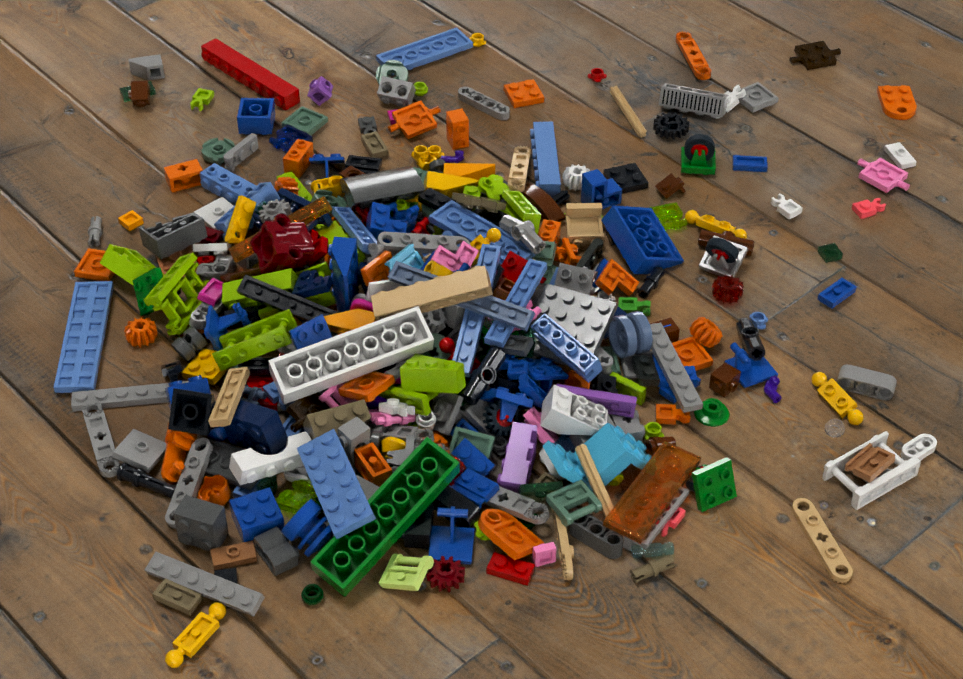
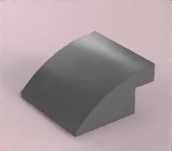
M412 166L340 179L342 193H345L347 206L351 210H355L357 207L362 209L371 207L372 202L389 204L400 199H415L425 191L420 176Z

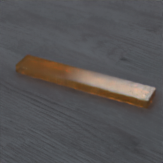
M325 196L287 217H289L291 222H304L306 225L330 212L332 208ZM256 234L228 249L235 263L255 253L252 250L250 241Z

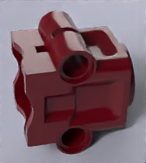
M277 214L273 221H265L260 231L250 241L252 250L258 256V266L261 273H271L290 268L302 269L314 254L313 240L305 223L291 222L289 217L284 214Z

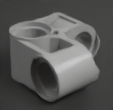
M217 255L214 263L199 264L196 273L202 282L210 281L212 278L221 281V275L235 271L236 257L235 255Z

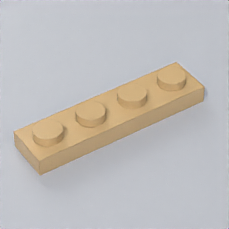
M248 367L228 370L208 420L210 427H225L231 424L250 375Z

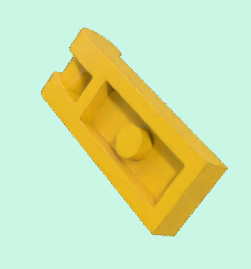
M243 195L238 196L225 235V242L233 243L235 246L245 242V236L256 202Z

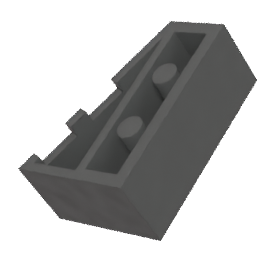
M195 212L172 218V222L162 224L161 221L156 222L154 227L146 229L144 226L138 227L143 246L160 259L167 258L171 254L184 250L186 247L199 243L202 239L208 237L204 219Z

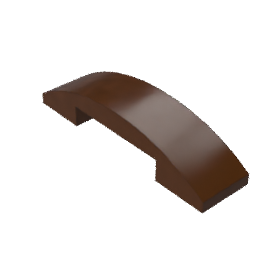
M526 184L525 190L521 193L532 205L541 211L542 219L557 222L566 219L563 211L549 194L536 185Z

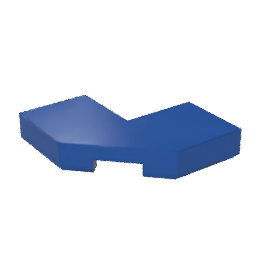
M505 354L506 359L499 370L508 369V380H517L518 376L524 372L527 375L529 374V364L527 361L515 358V355Z

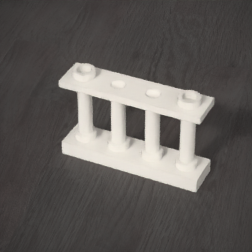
M887 431L873 436L871 440L835 460L828 461L824 466L822 479L826 481L835 476L853 492L851 506L856 510L918 474L921 461L916 456L908 461L903 460L886 445L889 435ZM869 443L875 448L880 447L895 454L894 463L897 467L894 469L887 468L882 472L883 475L875 478L871 483L867 482L864 486L858 487L842 472L845 470V464Z

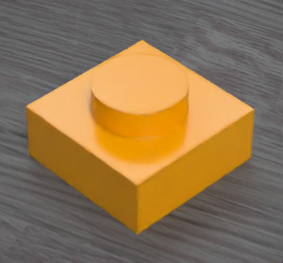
M133 210L118 217L119 224L128 231L144 224L143 218Z

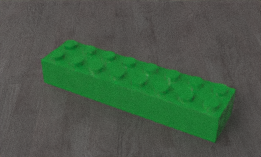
M426 437L368 499L376 519L339 539H336L334 536L310 561L312 570L342 596L346 597L460 472V462Z

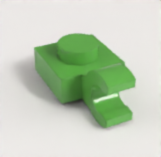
M619 297L618 307L627 314L640 311L645 316L650 315L651 301H638L636 297Z

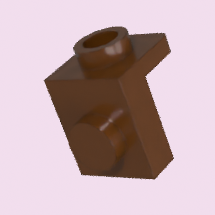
M672 173L655 186L665 199L669 198L679 189L682 193L686 192L683 188L684 182L679 176L675 178Z

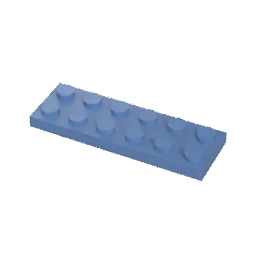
M456 27L376 55V61L382 66L388 60H397L403 63L407 70H412L421 65H426L427 63L473 48V42Z
M450 200L429 215L428 221L444 231L452 232L453 236L464 237L470 243L480 234L486 238L487 231L491 228L499 229L501 232L500 240L495 243L491 242L490 245L501 246L502 251L499 259L501 263H503L509 251L516 253L526 260L532 259L535 256L521 240L515 241L507 231L453 200Z
M335 429L297 448L336 539L376 519Z

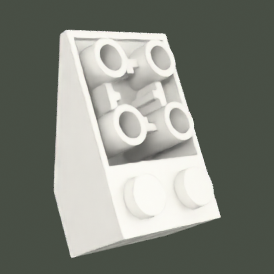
M553 385L543 400L540 426L557 434L593 436L607 423L608 409L587 400L583 396H578L566 388Z

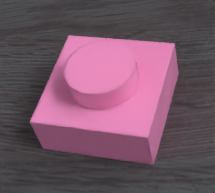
M554 542L533 547L532 561L535 567L556 562V546Z

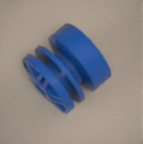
M313 499L304 504L281 530V533L291 542L299 536L302 538L298 545L299 550L306 544L309 545L304 552L307 557L319 551L333 536L330 525H325L328 521L326 516L322 519L318 518L322 508Z

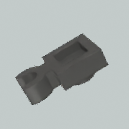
M374 116L358 118L360 133L367 134L377 131Z

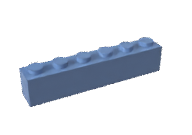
M533 122V129H530L534 180H538L535 181V185L543 189L551 197H554L560 193L561 189L553 122Z

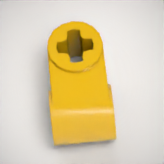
M338 175L314 180L310 185L314 193L317 190H328L333 192L332 196L336 198L338 195L341 197L345 195V193H342L340 185L342 177Z
M433 260L429 261L424 268V271L437 276H447L453 273L450 269L439 265Z

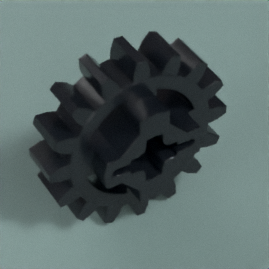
M670 112L668 114L661 113V116L657 115L656 119H654L653 130H655V134H660V137L664 136L666 139L672 137L675 140V137L681 138L682 135L686 136V133L689 132V121H687V117L682 118L683 114L678 115L677 112H674V114Z

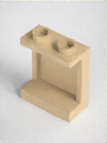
M566 203V230L570 244H575L578 248H588L594 239L599 238L603 240L604 247L602 203Z

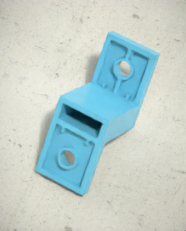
M606 423L584 443L590 452L604 486L630 464H633L652 477L659 472L655 467L656 461L654 458L646 453L647 447L640 440L636 441L630 433L625 434L619 426L614 427L610 423ZM548 440L543 445V448L558 474L572 483L582 480L593 492L576 451L574 453L571 451L567 452L560 444L555 445Z

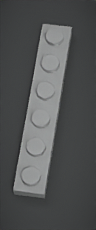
M662 323L650 324L653 337L651 350L683 413L702 409L703 402Z
M161 383L72 392V412L82 411L84 405L90 402L94 403V401L96 403L99 402V404L101 403L103 409L168 403L165 388L169 387V384Z
M156 551L145 568V571L152 576L162 580L165 578L202 594L206 598L220 602L253 617L265 598L262 593Z

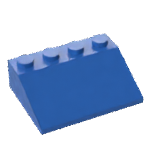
M613 205L603 217L602 222L606 230L611 235L613 242L617 245L633 274H650L655 267L666 269L684 262L652 208Z
M334 237L332 244H329L328 255L331 256L329 269L333 271L331 273L332 284H334L332 292L336 298L337 310L340 313L350 310L352 299L358 294L357 238Z

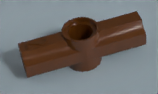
M701 229L698 239L699 245L707 246L708 241L715 235L747 247L746 255L752 256L755 241L736 237L730 231H724L720 234Z

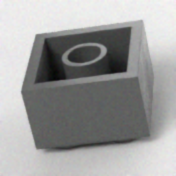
M185 495L173 513L178 541L185 545H192L205 551H210V549L221 547L229 535L224 506Z

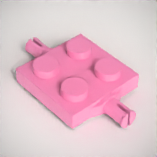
M862 158L859 159L857 164L865 169L859 173L858 178L885 193L894 187H900L905 191L909 189L910 184L904 182L907 179L908 172L882 158L871 163Z

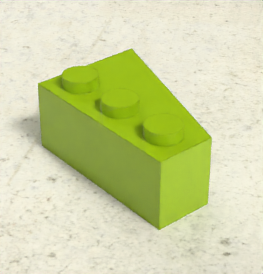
M109 244L100 261V264L131 285H133L132 280L156 268L136 250Z
M414 354L399 368L402 391L458 394L466 386L464 363Z

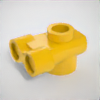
M423 145L416 146L411 153V157L416 161L418 167L425 171L430 169L429 164L432 161L437 160L436 157L428 154L427 147Z

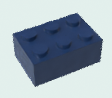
M243 400L239 401L231 424L224 427L227 439L232 445L246 449L251 448L260 454H278L287 443L288 437L276 410Z

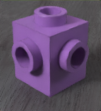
M322 76L317 80L314 79L309 84L310 89L307 96L319 106L331 98L333 85Z

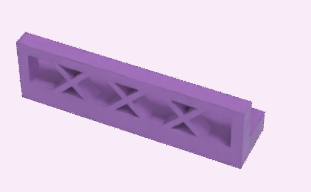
M557 384V386L566 388L578 396H583L593 403L604 406L608 409V414L634 418L637 401L635 396Z

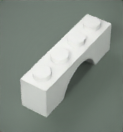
M306 431L288 436L286 448L275 455L260 454L251 448L232 453L229 468L240 485L253 483L256 480L272 477L285 471H291L304 466L297 448L312 439Z

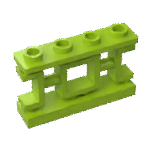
M194 252L180 256L144 299L147 306L154 305L152 308L154 311L162 309L169 319L165 326L166 329H169L167 332L169 336L174 334L180 335L187 330L186 327L189 325L190 315L203 302L197 299V292H200L209 282V280L202 282L194 271L199 266L197 262L194 263L197 260ZM180 288L188 298L185 302L177 294Z

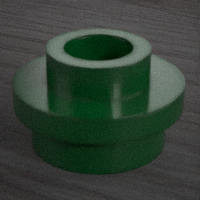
M317 584L305 586L301 593L302 601L307 605L319 604L324 598L323 590Z

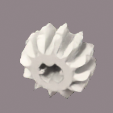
M572 164L571 167H566L562 176L564 186L568 187L569 190L574 189L575 192L576 190H581L582 173L589 172L590 169L586 168L585 165L580 166L579 164L577 166Z

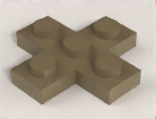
M452 193V199L457 200L458 204L466 208L487 209V211L498 213V210H505L506 203H502L499 200L464 193Z

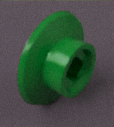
M709 398L703 401L702 409L694 411V416L701 424L716 427L725 424L729 420L730 413L720 400Z

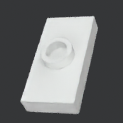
M900 142L885 145L884 151L900 169L916 166L917 161Z

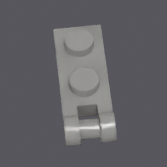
M251 133L223 155L224 162H226L225 169L234 172L238 164L259 149L256 134Z

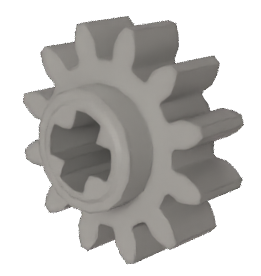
M278 199L268 201L267 205L262 206L263 210L259 211L262 223L273 221L277 214H284L287 217L292 214L289 202H285L284 199L280 202Z

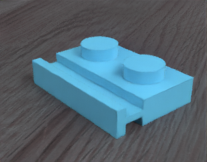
M414 244L407 245L385 263V266H388L390 269L389 273L396 261L418 269L423 266L424 261L418 251H415L413 248Z

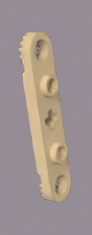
M517 146L514 149L508 179V187L511 191L523 192L525 190L531 157V149L527 146Z
M551 508L561 568L564 569L562 570L563 580H573L572 558H574L573 545H569L566 527Z
M806 498L796 499L792 505L793 515H795L799 526L825 570L827 569L834 582H841V584L849 582L853 569L815 506ZM803 505V507L807 508V510L802 511L798 509V507H802ZM841 569L844 572L846 571V574L840 575L836 571Z

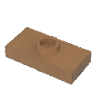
M253 540L210 549L214 570L257 562Z

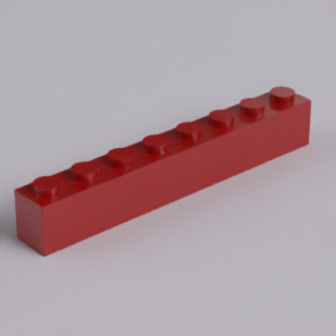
M215 38L201 46V55L205 61L264 98H274V103L285 111L300 103V94L297 87Z

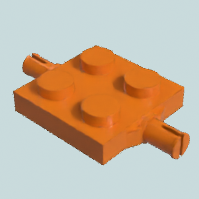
M420 100L393 111L392 117L396 124L388 126L390 133L399 129L407 139H411L437 128L433 115L440 113L441 110L439 106L429 109Z

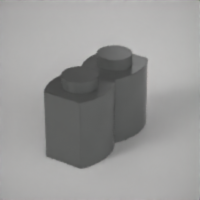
M278 527L254 537V547L257 553L265 561L274 576L298 565V557H300L298 549L295 545L291 546L289 540L281 533Z

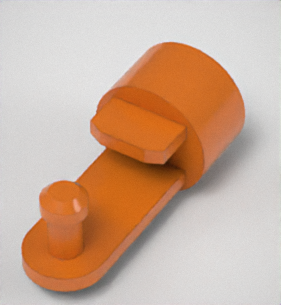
M167 427L165 437L167 445L161 469V476L167 483L176 484L178 482L181 472L185 468L186 451H190L191 445L197 440L198 434L170 430Z

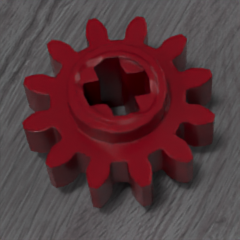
M441 556V561L439 562L433 559V567L428 569L426 573L427 581H430L431 588L438 586L439 592L446 588L449 593L451 592V587L459 589V583H464L465 567L461 566V561L453 562V556L449 557V560H445V557Z

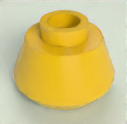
M396 437L384 438L381 446L382 455L385 456V460L393 458L387 456L388 451L405 449L406 442Z

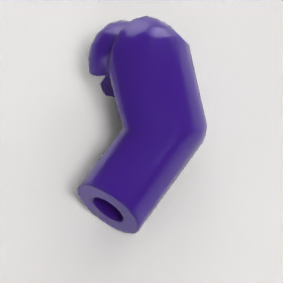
M771 376L764 386L765 394L773 403H778L782 398L777 392L780 380L776 376Z
M377 396L375 400L366 402V405L369 409H376L379 407V403L387 402V399Z

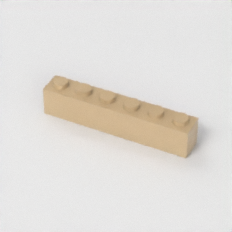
M475 266L470 270L456 271L451 275L437 276L432 280L418 281L413 285L399 286L390 291H380L375 295H371L374 317L378 321L419 306L421 313L490 296L493 295L486 267Z

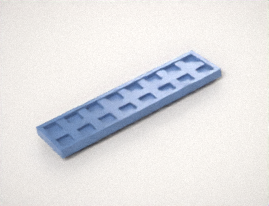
M113 281L75 282L54 383L55 393L95 390L114 288Z

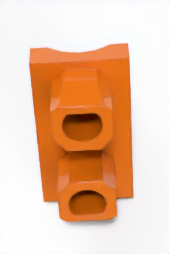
M563 238L561 247L556 246L554 261L576 266L581 259V256H576L578 247L575 244H570L568 238Z

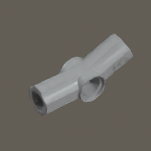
M505 215L499 222L500 228L510 233L515 241L521 240L535 255L545 248L546 243L537 235L531 221L522 222L510 215Z

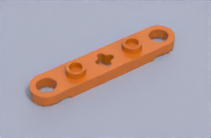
M686 31L677 33L676 43L695 77L699 80L710 79L711 69L690 33H686Z

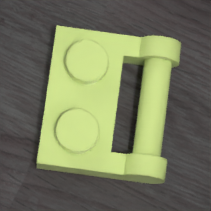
M394 553L379 581L380 586L387 589L418 591L428 569L433 567V557H408ZM402 565H411V566H418V567H407V566H402Z

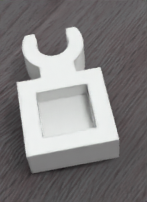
M736 85L731 93L729 91L724 93L729 95L726 108L727 113L740 103L739 98H743L746 95L745 89L740 91L739 85Z
M778 194V199L771 198V204L777 207V211L787 219L802 213L803 208L792 199L785 200L782 194Z
M390 398L387 399V402L379 403V412L391 415L399 414L400 416L407 417V414L415 415V407L399 402V399Z

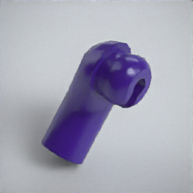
M456 150L455 156H441V159L445 160L446 163H459L464 160V151Z

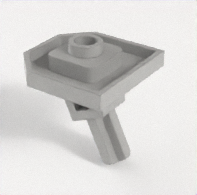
M440 393L434 397L430 408L436 417L434 430L450 435L454 423L457 424L462 418L476 429L463 415L464 411L459 410L464 397L454 393Z

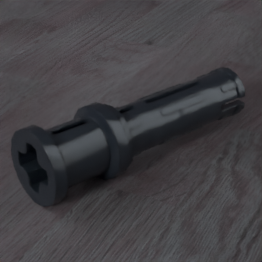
M123 463L117 471V479L119 481H128L134 487L143 486L172 499L176 486L147 475L143 469L137 470L130 467L128 463Z

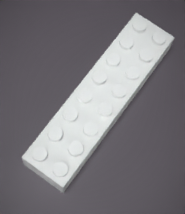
M419 306L268 360L269 371L285 405L406 360L414 354H422L433 350L434 338Z

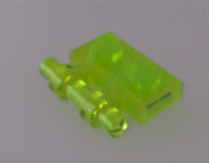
M676 202L650 207L665 231L673 228L677 230L687 226L686 219L680 220L683 217V212Z
M299 480L292 483L294 490L287 489L281 492L275 499L280 510L296 514L310 499L316 502L315 498L317 495L312 483L309 484L307 481Z

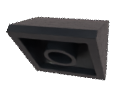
M173 388L168 429L209 435L212 427H210L208 420L216 403L214 394Z

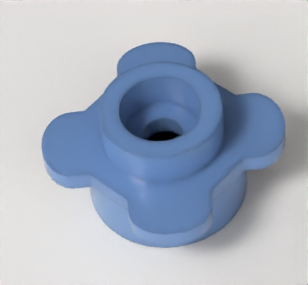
M753 312L750 314L749 318L756 328L761 330L766 328L765 322L768 321V318L764 313Z

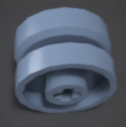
M635 311L612 318L608 327V338L614 353L618 357L626 358L634 354L638 355L650 351L653 342L652 330L647 317L642 312Z

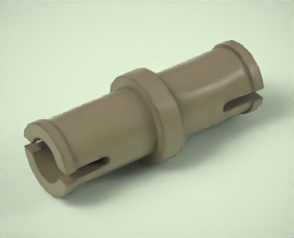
M668 554L655 561L649 560L645 565L630 570L631 578L634 583H638L651 576L653 578L657 577L660 572L675 567L674 559Z

